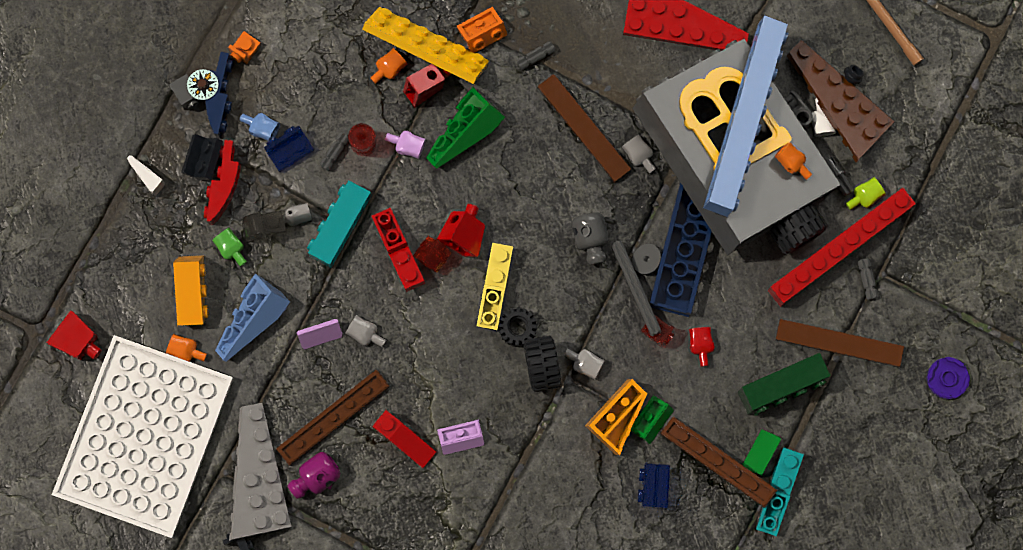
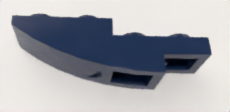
M225 52L220 53L216 71L209 70L218 79V90L213 97L205 100L208 119L218 139H221L222 133L225 134L227 121H225L227 113L230 114L232 102L228 94H223L228 89L229 80H226L228 72L231 73L233 69V60H231L230 54Z

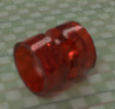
M360 123L351 128L348 139L353 152L359 156H368L376 149L377 141L372 127Z

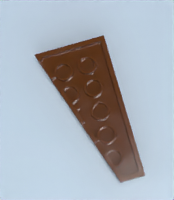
M801 40L788 53L787 57L799 76L805 79L808 84V90L811 94L814 93L818 100L817 104L834 130H838L843 138V144L845 147H849L853 154L852 158L857 162L895 121Z

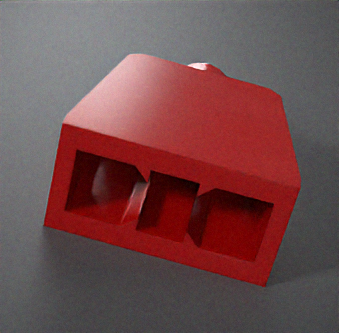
M430 64L406 78L403 92L415 108L443 88L445 79L452 75V73Z
M467 204L465 211H453L437 240L464 257H478L485 229L484 223L476 218L479 208L475 205Z
M71 310L46 342L53 348L78 360H81L85 354L95 360L102 351V349L93 344L98 336Z

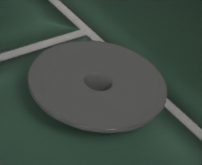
M653 244L640 246L632 258L634 269L641 274L654 272L660 265L661 253Z

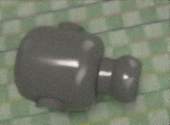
M599 212L575 217L572 221V238H575L576 247L579 250H587L586 260L589 265L605 262L606 255L602 251V246L608 243L609 236L604 216Z

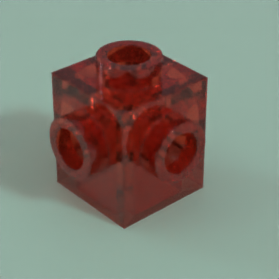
M427 236L413 256L426 268L437 273L452 252L446 248L447 245L437 240V238L433 239Z

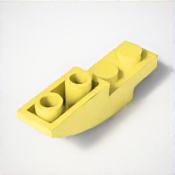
M492 243L477 321L478 327L498 330L513 246Z

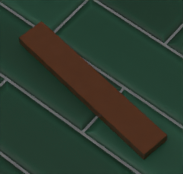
M554 74L537 86L539 91L614 183L631 171L628 164Z
M783 319L779 320L775 338L776 341L894 367H900L904 350L902 345Z
M375 370L277 447L276 450L290 466L390 386L380 373Z
M672 417L662 430V436L763 508H766L777 493V489L675 417Z

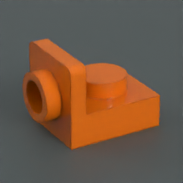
M243 31L234 45H229L230 56L239 63L243 61L247 64L261 46V42Z

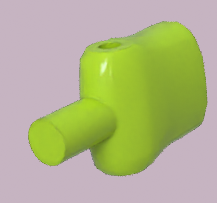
M873 177L854 188L855 197L846 202V206L849 210L859 204L868 208L885 196L886 193L878 180Z

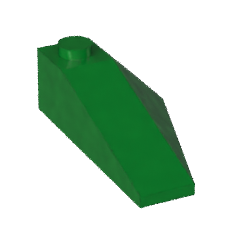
M474 87L458 103L456 107L458 112L453 120H448L446 132L437 138L426 157L436 169L492 133L505 118Z

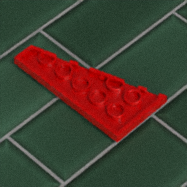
M629 0L623 35L710 50L720 49L722 51L733 40L738 42L745 39L747 42L749 33L685 0Z

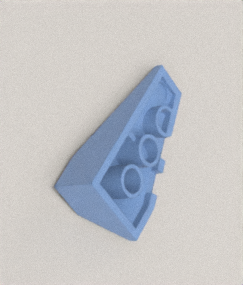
M256 273L240 296L243 298L239 309H234L232 314L234 315V320L231 326L225 328L215 350L226 362L273 324L290 303L282 292Z

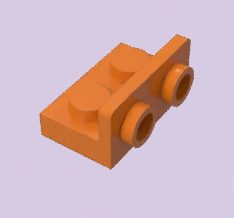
M493 7L457 25L459 33L467 43L469 50L473 53L507 36L504 23Z

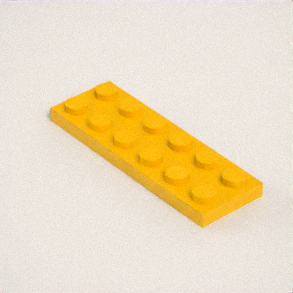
M379 7L368 18L362 30L472 84L476 82L489 63V60L485 59L481 54L473 53L465 49L464 46L447 40L444 36L436 35L427 28L410 22L407 18L393 14L386 8Z

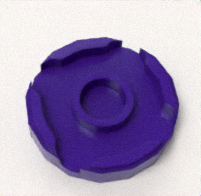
M951 357L941 358L932 363L926 377L931 392L937 397L946 400L955 399L962 395L968 388L970 381L969 373L964 363Z

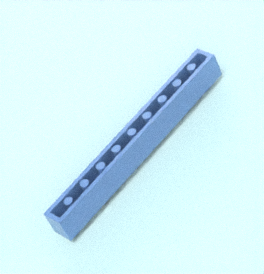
M765 15L757 25L703 207L726 217L738 208L740 200L737 199V196L745 185V180L742 179L744 173L748 172L751 164L748 161L749 155H752L755 150L756 143L754 138L758 136L762 124H759L761 117L763 118L767 106L764 104L772 92V87H770L771 81H774L778 69L775 66L781 60L783 51L780 49L788 37L786 32L788 24Z

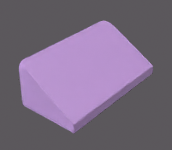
M337 319L297 332L303 349L343 337Z
M479 420L437 430L444 455L484 445Z

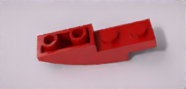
M225 140L224 146H222L220 151L222 166H218L217 178L220 181L211 180V186H207L206 198H209V204L204 208V219H207L209 225H214L227 209L240 177L241 165L239 162L234 161L235 144L231 140Z
M391 208L372 215L374 224L405 291L408 292L424 285L423 276Z

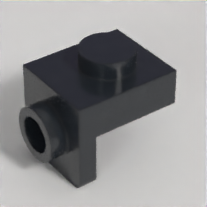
M229 533L226 535L227 539L223 540L225 546L237 541L240 550H255L252 540H247L246 537L229 541Z

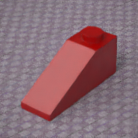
M387 410L384 411L372 426L374 430L422 468L427 465L436 453L433 448Z

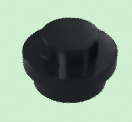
M850 65V67L844 69L845 79L849 83H861L864 73L858 66Z

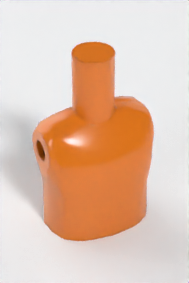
M392 48L386 55L377 60L376 67L378 71L370 79L375 84L384 76L388 79H393L407 65V62Z
M790 142L785 144L775 155V158L789 173L799 172L806 180L812 175L804 166L806 161L805 155Z
M176 334L172 335L166 349V354L188 362L193 357L201 361H205L207 353L196 350V341Z

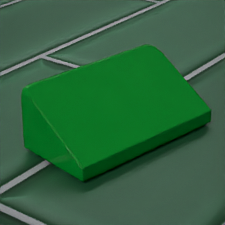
M653 395L634 421L631 432L648 444H651L674 410L669 404Z
M761 429L742 465L759 477L762 476L782 438Z

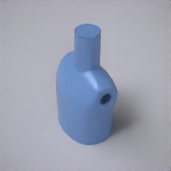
M259 113L255 118L246 114H242L240 117L241 122L250 125L249 133L269 142L274 140L280 129L279 122L270 119L263 113Z

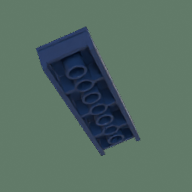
M681 183L678 187L649 304L654 309L689 317L692 312L712 231Z

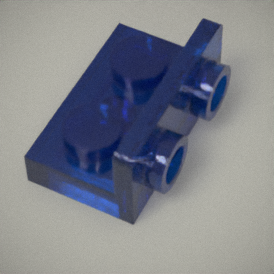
M300 126L288 128L283 136L278 139L275 137L266 143L267 146L264 147L279 173L314 151L313 146Z

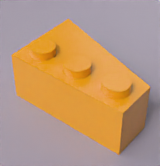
M204 255L178 257L173 262L177 326L203 324L205 318H208V306H205L207 286L204 285V277L206 276Z
M627 379L585 426L615 455H620L647 393L633 379Z

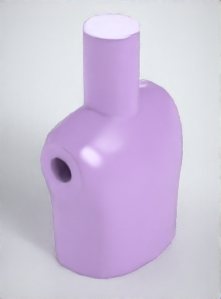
M403 131L400 136L387 133L385 141L396 144L397 153L419 159L426 139L416 136L409 131Z

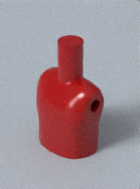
M711 327L689 329L691 353L699 355L700 367L709 366L707 354L714 351Z

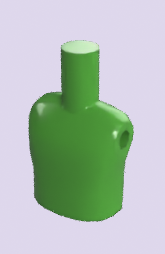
M227 228L212 240L225 260L234 258L240 267L247 263L240 253L244 245L230 228Z

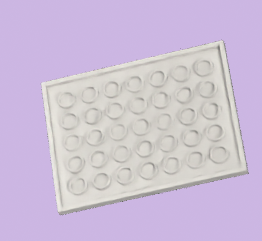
M114 335L52 495L173 538L234 378Z

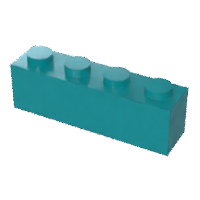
M349 180L346 185L343 184L339 189L337 202H333L327 212L329 214L327 220H322L317 229L319 232L316 239L312 238L307 247L309 257L330 268L333 267L372 197L370 191Z

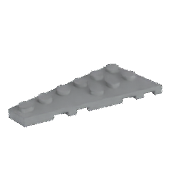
M263 404L242 406L239 412V441L236 449L237 466H235L232 498L234 502L233 513H231L232 527L229 541L291 527Z

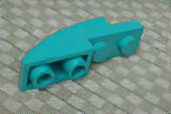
M786 447L782 448L770 481V485L777 489V493L766 508L762 507L756 530L777 536L804 456L803 453Z

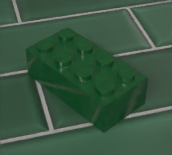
M817 353L742 386L738 394L747 414L754 413L757 416L769 409L768 406L772 404L775 408L786 403L785 401L790 396L795 399L804 395L810 387L812 390H816L827 383L826 380L831 375L821 354Z

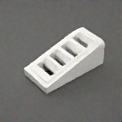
M129 155L127 158L128 162L152 195L156 196L164 187L165 182L132 155Z

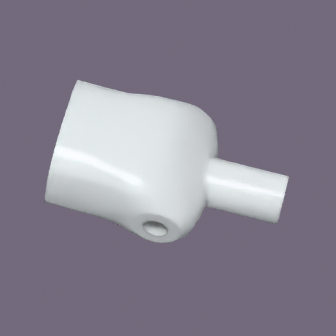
M816 98L817 111L812 112L813 118L811 121L814 136L833 135L836 133V130H834L817 104L818 100Z

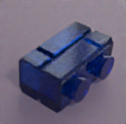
M645 463L643 468H639V481H643L642 490H638L637 502L641 503V508H668L670 465Z

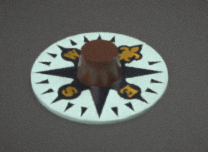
M197 70L188 79V91L191 96L198 100H207L217 92L218 79L209 70Z

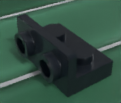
M193 134L182 173L197 180H212L223 140L204 138L198 134Z

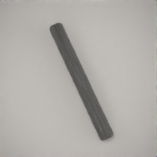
M616 241L612 243V249L650 335L656 336L661 333L660 326L622 241Z

